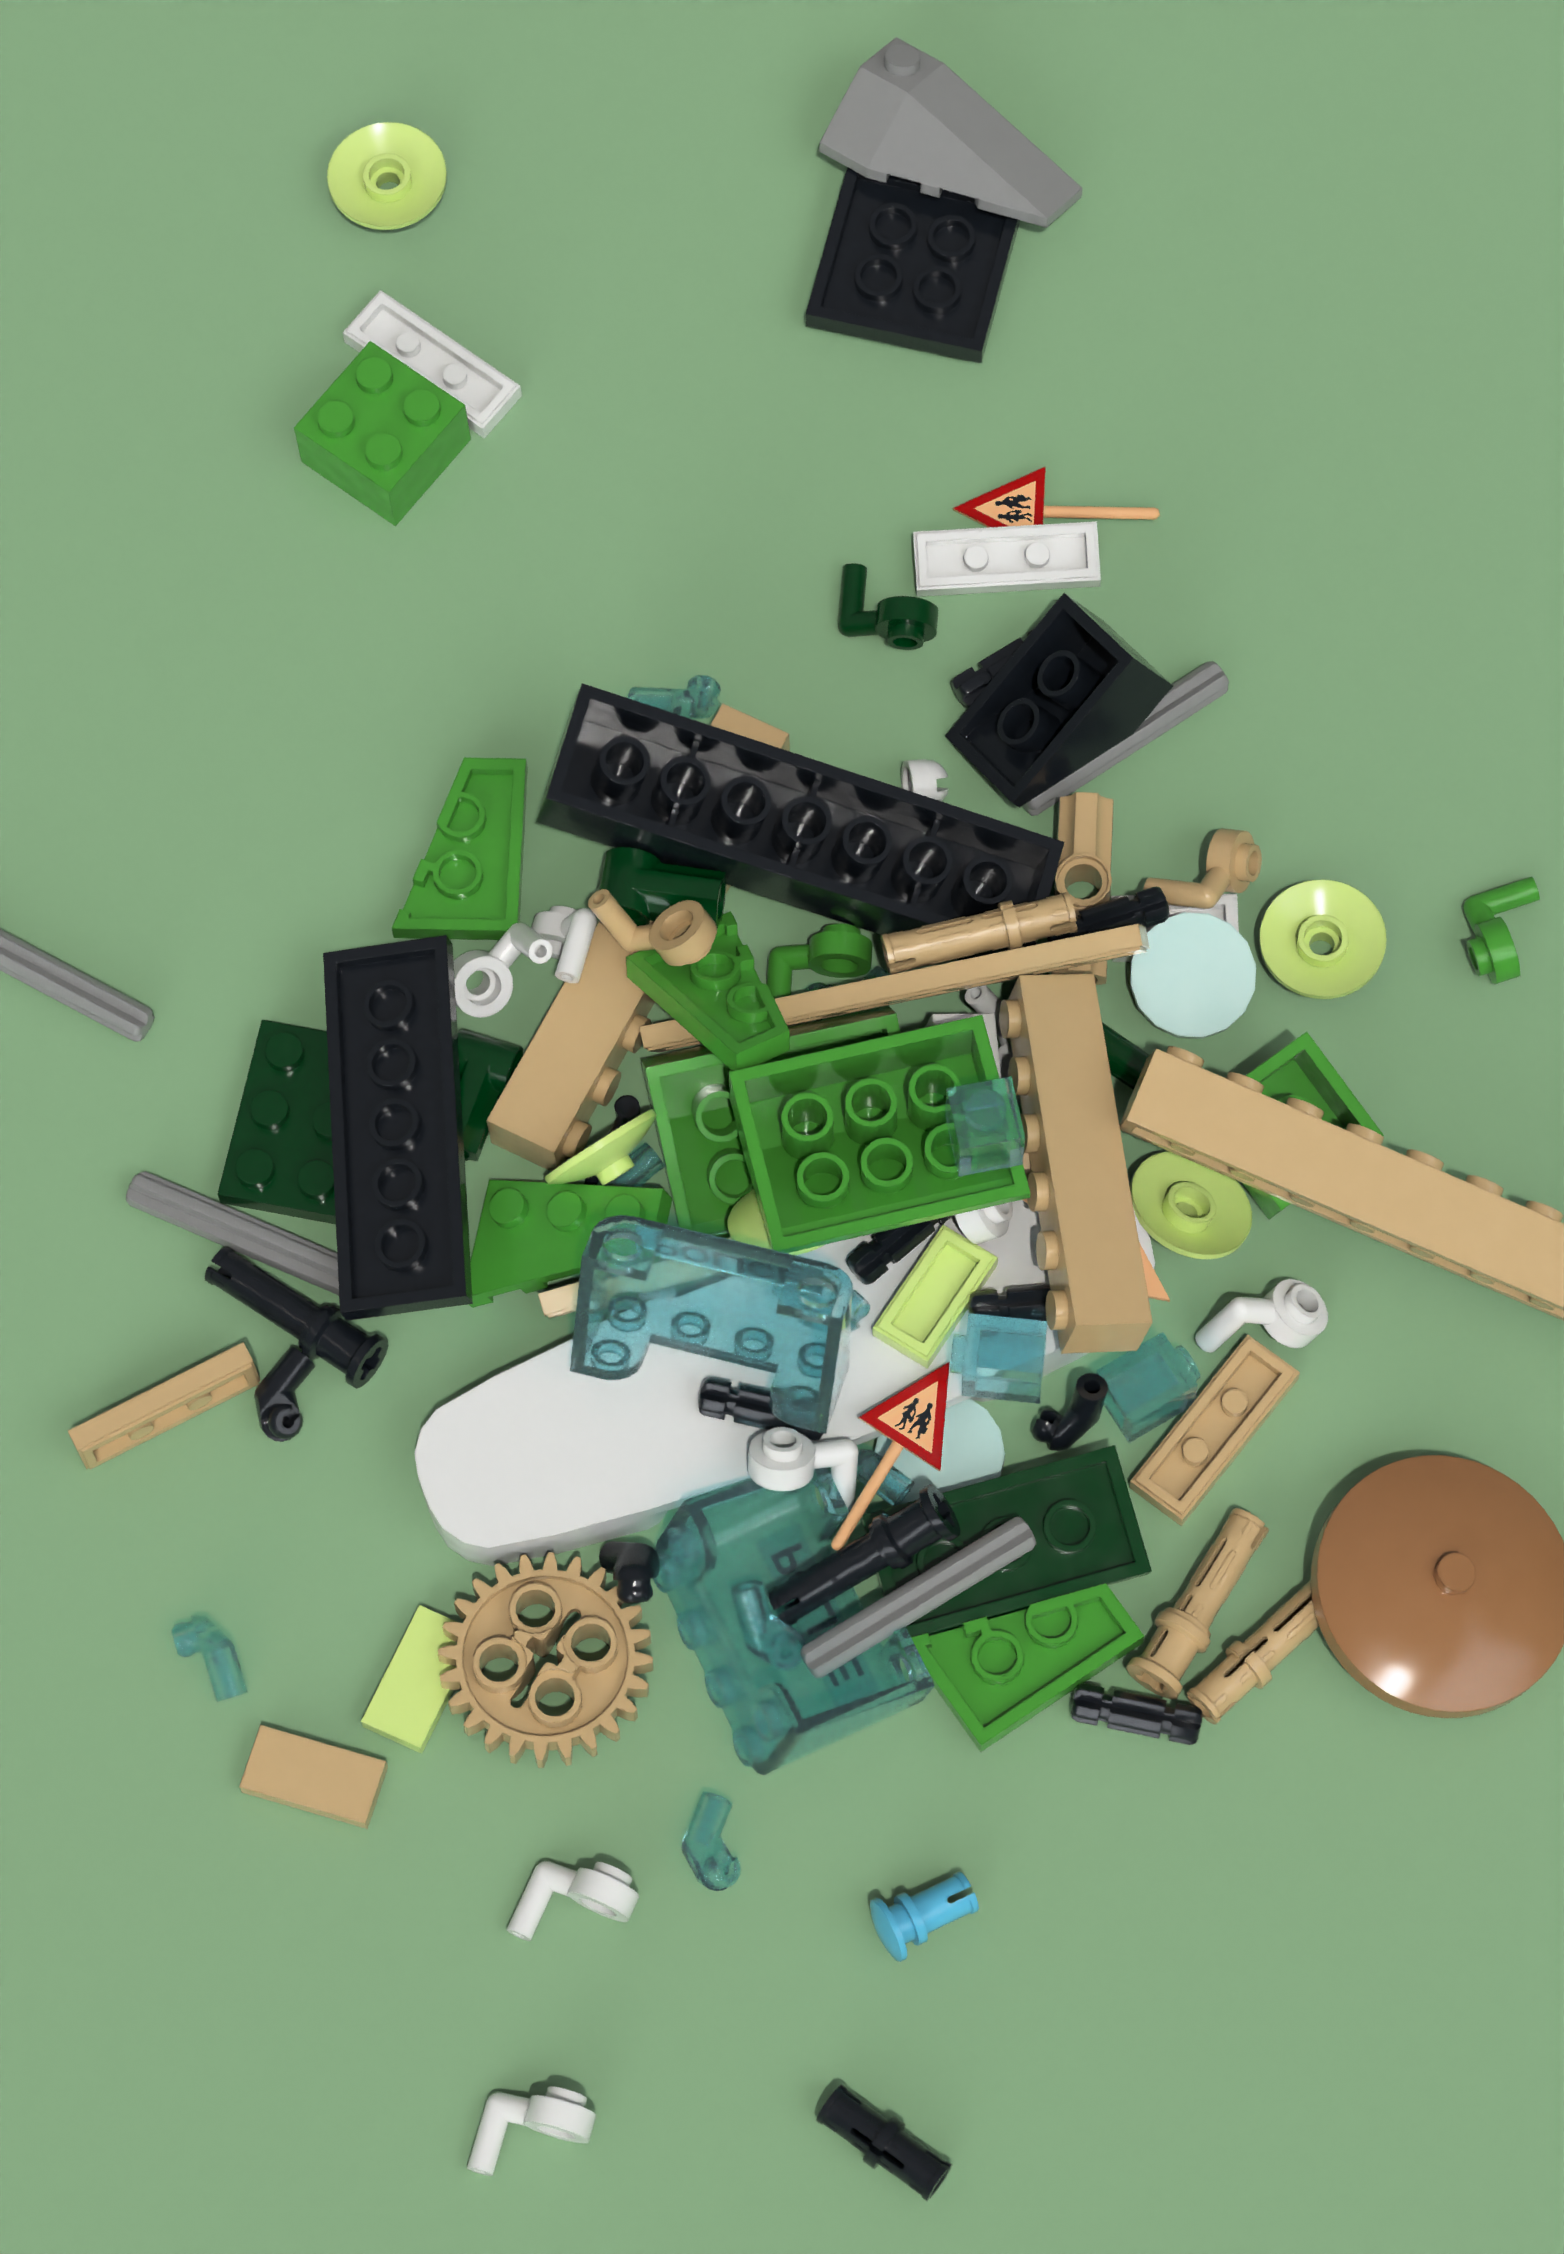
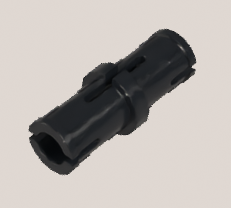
M842 2084L832 2093L816 2118V2121L821 2125L824 2124L864 2153L863 2162L873 2169L879 2165L919 2193L926 2201L938 2190L952 2168L950 2162L944 2161L904 2132L905 2123L895 2116L890 2120L886 2119L849 2092Z

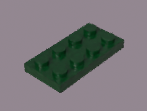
M1115 1445L943 1492V1496L950 1504L959 1522L960 1536L952 1541L942 1538L913 1555V1564L908 1567L893 1569L888 1566L879 1571L877 1576L884 1597L1014 1517H1021L1035 1536L1036 1545L1031 1551L894 1634L896 1643L901 1644L907 1638L928 1633L930 1636L962 1627L963 1623L986 1616L987 1619L1029 1608V1604L1105 1583L1112 1585L1148 1575L1152 1570ZM914 1501L864 1514L861 1520L865 1534L869 1533V1524L872 1523L874 1517L884 1512L892 1515Z

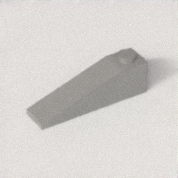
M897 37L859 67L820 141L819 151L866 178L886 183L890 175L921 183L920 193L939 198L943 190L975 198L974 202L978 209L1046 228L1082 197L1083 188L948 66Z

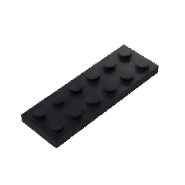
M447 935L323 953L340 1313L348 1321L473 1304L453 944Z

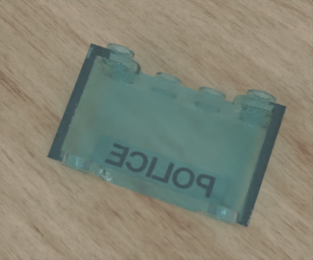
M617 1215L607 1217L598 1222L594 1227L582 1254L570 1371L604 1380L628 1378L637 1373L642 1366L650 1343L775 1373L770 1390L769 1406L773 1414L782 1422L826 1434L849 1369L853 1283L848 1274L839 1267L829 1263L635 1216Z
M828 1468L814 1469L811 1481L802 1488L792 1491L769 1490L761 1487L750 1478L684 1500L658 1539L655 1551L659 1556L660 1571L653 1580L661 1592L667 1593L678 1615L677 1626L680 1637L688 1649L695 1651L705 1672L706 1690L711 1701L716 1707L722 1708L733 1730V1744L738 1758L745 1766H751L761 1775L775 1771L922 1702L935 1686L907 1628L895 1631L884 1646H882L881 1642L822 1678H815L809 1672L800 1655L802 1647L864 1609L854 1587L797 1620V1623L792 1626L785 1625L778 1615L785 1611V1605L797 1598L792 1599L776 1610L771 1606L768 1597L769 1589L781 1585L836 1552L831 1547L830 1538L849 1511ZM815 1486L823 1499L824 1511L818 1503ZM900 1659L906 1666L910 1680L908 1682L902 1673Z

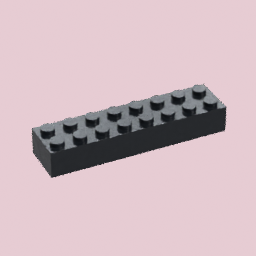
M583 683L573 704L536 821L611 847H630L644 850L659 858L661 863L722 871L726 873L728 885L881 935L907 931L933 923L984 913L985 911L998 909V903L1012 900L1013 905L1045 899L1050 895L1064 846L1063 841ZM1036 941L1024 943L1023 947L1036 945ZM1006 947L998 950L981 952L974 954L972 956L959 958L957 960H964L978 956L1007 951L1008 948Z

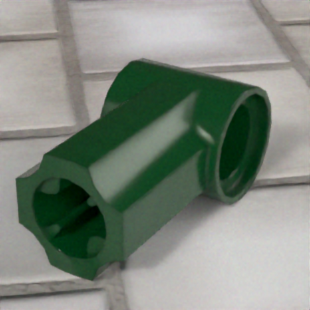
M617 847L608 850L606 853L599 890L607 889L637 926L648 925L650 921H655L663 911L678 902L693 900L703 906L715 921L718 929L724 912L727 878L726 873L722 871L661 863L659 858L644 850Z
M462 1028L458 1031L464 1158L465 1161H478L489 1133L486 1120L523 1057V1048Z

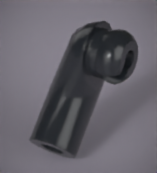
M292 1346L261 1381L254 1393L260 1428L267 1437L279 1442L295 1437L302 1428L303 1417L302 1413L299 1412L295 1391L315 1368L314 1363L305 1354Z
M1086 1373L1080 1376L1076 1382L1071 1403L1064 1416L1052 1408L1043 1409L1040 1419H1037L1034 1425L1033 1437L1039 1442L1050 1444L1049 1450H1068L1099 1421L1108 1392V1385L1105 1379L1094 1373Z
M607 1542L600 1551L599 1560L601 1567L606 1569L607 1573L613 1574V1580H618V1599L622 1603L649 1601L653 1595L651 1579L656 1578L660 1571L658 1553L653 1547L644 1543Z

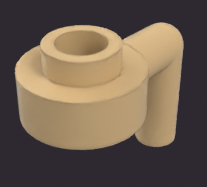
M1221 828L1215 832L1211 839L1206 860L1207 874L1200 883L1149 877L1145 882L1144 890L1160 887L1168 905L1201 909L1212 908L1217 904L1224 892L1242 893L1247 889L1250 882H1254L1258 878L1262 863L1261 850L1258 845L1254 844L1253 837L1248 831Z
M607 889L596 891L588 900V907L624 950L628 952L656 950L665 963L671 966L693 964L703 959L710 951L717 934L715 921L700 903L693 900L678 902L663 911L653 924L640 926L635 924Z

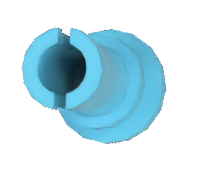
M957 1872L952 1877L911 1897L903 1892L894 1897V1905L887 1907L880 1898L871 1900L870 1911L875 1930L886 1950L896 1961L901 1962L907 1958V1943L912 1941L915 1945L919 1946L927 1942L928 1933L967 1914L978 1912L979 1905L975 1893L953 1903H948L947 1901L948 1897L971 1887L962 1872Z

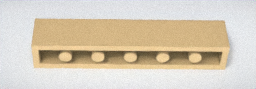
M1094 974L1019 975L1009 999L1001 1002L999 1024L1002 1037L1004 1039H1011L1013 1057L1010 1059L1008 1069L1009 1087L1013 1096L1020 1095L1022 1114L1018 1120V1144L1022 1153H1029L1032 1170L1027 1180L1031 1193L1027 1201L1032 1212L1038 1211L1041 1231H1039L1036 1240L1037 1263L1040 1270H1048L1051 1290L1047 1293L1045 1305L1047 1324L1050 1330H1057L1061 1354L1137 1351L1153 1321Z

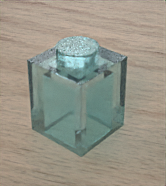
M1012 1076L946 1088L945 1118L958 1177L1023 1165L1025 1134Z
M969 1313L966 1335L954 1334L950 1363V1373L962 1374V1396L1040 1404L1048 1321Z
M1163 1332L1142 1343L1137 1351H1129L1096 1370V1374L1104 1378L1108 1385L1104 1406L1128 1443L1187 1410L1196 1399L1198 1388L1196 1381L1200 1379L1199 1370L1189 1352L1182 1345L1173 1348Z

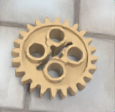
M548 1552L543 1569L534 1570L531 1561L525 1554L520 1556L519 1574L511 1576L500 1563L495 1565L497 1584L493 1587L475 1578L472 1581V1585L477 1598L476 1603L459 1598L455 1600V1611L464 1622H444L443 1624L444 1635L456 1642L457 1645L438 1649L440 1662L456 1666V1668L440 1675L441 1686L444 1689H450V1691L461 1690L448 1701L449 1710L452 1715L471 1711L463 1724L464 1731L467 1736H471L486 1728L488 1731L484 1744L487 1752H493L505 1741L509 1743L511 1763L516 1764L522 1757L525 1749L534 1750L538 1768H544L549 1751L558 1750L564 1764L569 1766L572 1764L573 1746L581 1744L585 1751L594 1757L598 1755L595 1736L600 1732L615 1742L620 1739V1730L615 1721L617 1716L630 1721H636L638 1718L637 1708L628 1697H648L649 1684L635 1674L653 1671V1657L636 1651L644 1649L651 1644L650 1630L631 1629L643 1618L642 1608L640 1605L620 1608L623 1603L617 1597L618 1586L613 1587L607 1592L604 1590L606 1569L600 1567L586 1579L582 1577L580 1557L576 1556L569 1564L567 1570L562 1571L557 1570L554 1552ZM533 1604L547 1606L554 1612L552 1619L541 1627H529L524 1625L518 1618L526 1607ZM572 1612H578L581 1615L579 1621H576L568 1629L557 1644L558 1665L556 1666L549 1662L545 1663L532 1683L529 1696L523 1705L519 1708L512 1707V1700L524 1690L535 1675L534 1654L546 1657L560 1636L563 1623ZM587 1638L600 1639L610 1648L602 1659L591 1662L580 1659L575 1655L574 1650L581 1641ZM496 1658L512 1660L518 1666L516 1673L510 1679L503 1682L489 1680L482 1674V1671L491 1660ZM551 1692H562L574 1701L572 1708L560 1716L544 1714L538 1708V1704L545 1695Z

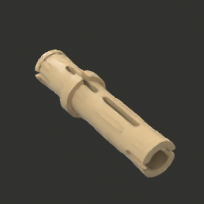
M1064 892L1059 895L1046 897L1045 899L1013 905L1012 900L998 903V909L985 911L984 913L933 923L907 931L882 934L881 941L888 972L891 975L911 970L912 968L942 963L1006 947L1008 950L1022 948L1024 943L1050 936L1075 933L1078 931L1071 896L1069 892Z
M1311 1580L1244 1642L1234 1641L1225 1651L1227 1658L1198 1685L1187 1692V1698L1192 1706L1199 1707L1202 1710L1203 1718L1208 1722L1217 1724L1221 1717L1253 1687L1262 1689L1272 1680L1270 1672L1319 1627L1312 1602Z

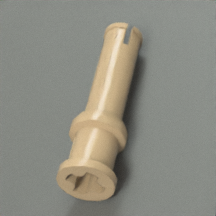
M1232 1509L1220 1534L1204 1556L1182 1596L1173 1608L1168 1607L1165 1611L1159 1612L1154 1622L1157 1630L1141 1656L1132 1657L1126 1670L1135 1681L1159 1696L1177 1699L1182 1691V1685L1179 1681L1196 1653H1205L1210 1645L1211 1633L1209 1627L1214 1621L1213 1619L1222 1604L1227 1600L1255 1550L1258 1549L1262 1540L1269 1532L1268 1527L1264 1526L1265 1523L1245 1510Z

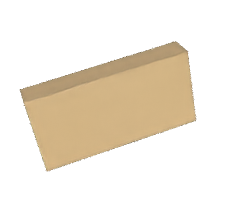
M260 1725L239 1788L245 1794L368 1829L388 1765L384 1760Z

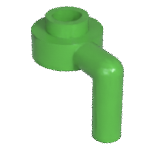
M1532 876L1470 896L1464 902L1463 911L1475 934V938L1467 940V949L1471 963L1478 976L1488 974L1494 985L1520 977L1519 959L1511 934L1504 920L1501 917L1495 918L1494 915L1540 900L1539 891Z
M827 925L823 928V932L817 933L810 938L809 944L773 948L768 956L766 984L775 999L791 995L793 970L811 969L818 974L835 978H852L865 975L871 970L873 943L868 937L861 934L859 928L853 925Z

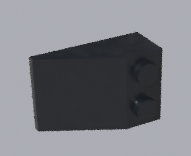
M1063 593L945 737L1014 805L1020 808L1134 734L1173 685L1105 621Z

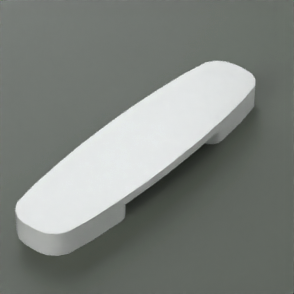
M1023 1200L1012 1202L1013 1215L1009 1220V1227L1004 1236L976 1244L998 1257V1265L981 1291L996 1289L998 1295H1005L1006 1288L1050 1284L1048 1270H1040L1036 1257V1240L1039 1231H1041L1038 1211L1032 1212L1029 1205ZM1134 1211L1139 1243L1155 1270V1259L1150 1237L1139 1223ZM953 1215L944 1224L936 1223L934 1225L935 1231L895 1264L892 1262L888 1263L886 1266L889 1270L871 1284L865 1285L859 1281L849 1269L846 1261L863 1244L871 1245L874 1242L872 1237L876 1233L826 1244L818 1249L799 1255L767 1259L773 1262L776 1267L770 1266V1264L764 1261L755 1263L756 1268L766 1272L771 1270L776 1273L773 1275L763 1274L747 1266L745 1269H739L659 1300L514 1366L434 1411L421 1428L414 1453L417 1474L433 1523L446 1545L468 1561L489 1566H495L498 1563L502 1565L520 1561V1556L525 1554L529 1559L547 1556L548 1552L559 1554L648 1530L660 1523L668 1510L755 1483L748 1473L749 1446L754 1437L768 1430L735 1423L734 1417L731 1415H726L724 1420L702 1415L699 1412L698 1402L701 1388L707 1378L712 1377L732 1382L731 1387L738 1390L742 1384L793 1396L792 1401L795 1403H800L802 1398L822 1402L827 1406L828 1410L827 1423L821 1439L811 1440L812 1443L849 1439L856 1445L883 1435L858 1419L859 1416L948 1362L950 1363L946 1409L969 1398L981 1402L996 1400L1080 1359L1088 1353L1061 1354L1057 1330H1050L1047 1323L1009 1327L1007 1321L999 1322L1000 1328L977 1330L972 1326L969 1308L928 1369L873 1336L872 1328L941 1226L945 1225L965 1237L956 1221L955 1215ZM780 1263L804 1268V1271L786 1267V1271L801 1274V1277L786 1273V1277L802 1280L803 1283L779 1278Z

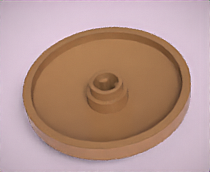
M1424 1455L1402 1459L1383 1466L1364 1477L1349 1490L1326 1519L1316 1542L1311 1565V1593L1315 1615L1321 1632L1339 1663L1351 1677L1379 1699L1397 1708L1427 1717L1464 1718L1480 1715L1498 1709L1522 1695L1547 1672L1561 1652L1564 1645V1542L1555 1524L1536 1499L1522 1486L1501 1472L1481 1463L1453 1456Z

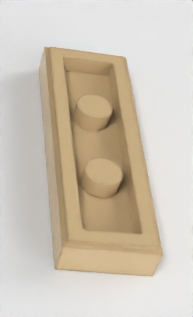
M1247 1335L1131 1479L1129 1488L1182 1526L1298 1381L1300 1372Z
M244 1342L68 1430V1433L86 1469L90 1468L91 1470L259 1385L258 1382L261 1380L254 1361Z

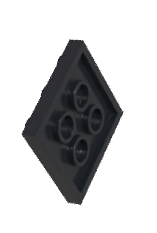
M847 167L807 307L806 326L982 363L1020 220L978 209L974 202L975 198L943 190L938 198L920 193L921 183L892 175L884 183L866 178Z

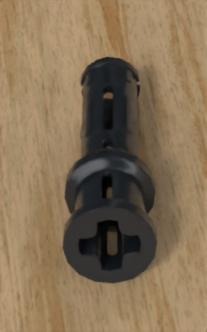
M228 1246L218 1251L211 1260V1262L221 1268L217 1271L212 1267H207L205 1281L211 1285H216L299 1340V1348L302 1349L303 1354L312 1360L319 1357L346 1374V1383L357 1389L365 1385L382 1364L387 1353L388 1341L378 1334L370 1337L345 1321V1318L340 1313V1309L337 1307L325 1305L319 1308L236 1254Z
M928 1485L919 1491V1499L896 1513L888 1515L884 1512L874 1517L872 1523L869 1524V1533L781 1585L769 1589L768 1597L771 1606L776 1610L792 1599L797 1598L785 1605V1611L778 1615L785 1625L792 1626L797 1623V1620L886 1567L904 1569L913 1564V1555L942 1538L952 1541L960 1536L961 1530L956 1515L943 1494L933 1485Z

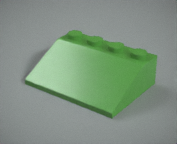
M888 1005L788 1027L790 1030V1051L761 1064L899 1034L900 1028L897 1013ZM705 1046L641 1059L651 1109L657 1115L654 1124L671 1197L673 1198L672 1202L682 1244L685 1242H697L706 1245L730 1238L727 1226L729 1214L741 1198L754 1190L730 1101L729 1072L732 1070ZM689 1245L688 1249L696 1248L699 1246Z
M982 1015L729 1072L730 1101L745 1161L774 1256L1030 1198L1031 1193Z

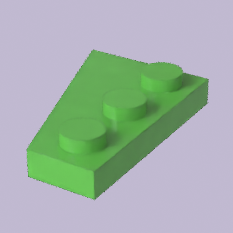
M464 757L436 822L437 830L425 858L420 860L413 876V886L403 910L399 909L391 928L394 938L422 939L447 935L449 939L500 940L513 924L520 923L528 775L526 759Z
M731 911L723 914L710 951L703 959L696 963L671 966L665 963L656 950L638 951L626 957L627 978L732 1071L757 1066L790 1051V1030L768 985L761 983L754 969V957L748 945L742 944L738 936L737 922Z
M489 1180L470 1261L473 1304L469 1305L474 1308L493 1303V1296L519 1289L525 1294L548 1288L547 1282L579 1273H583L586 1277H591L660 1258L662 1249L656 1248L655 1233L662 1234V1240H664L673 1198L661 1188L584 1184L548 1185L546 1182Z
M1105 1583L1029 1604L1028 1609L992 1619H987L986 1616L965 1622L963 1627L931 1636L925 1633L905 1639V1646L976 1747L982 1752L1076 1689L1079 1684L1085 1683L1143 1644L1144 1635Z

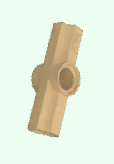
M1075 792L1073 795L1059 798L1057 840L1063 841L1064 846L1056 871L1054 896L1068 892L1067 888L1071 884L1080 881L1091 883L1099 891L1089 899L1075 898L1070 894L1076 917L1079 915L1080 910L1108 902L1111 896L1113 799L1101 796L1099 793ZM1107 961L1053 971L1051 974H1094L1095 984L1102 985L1106 984Z

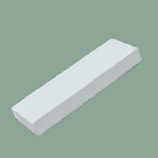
M381 290L343 331L344 342L359 353L371 341L465 404L469 429L484 439L522 397L519 384Z
M1097 521L913 532L917 597L1100 587L1101 574Z

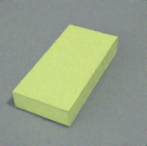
M942 1225L872 1328L873 1336L928 1369L968 1310L970 1294L974 1291H981L997 1267L998 1257L972 1243L947 1226Z
M419 1605L361 1723L364 1728L422 1754L453 1693L450 1689L442 1688L440 1675L456 1668V1666L440 1662L438 1649L457 1645L456 1642L450 1640L443 1633L444 1622L457 1621Z

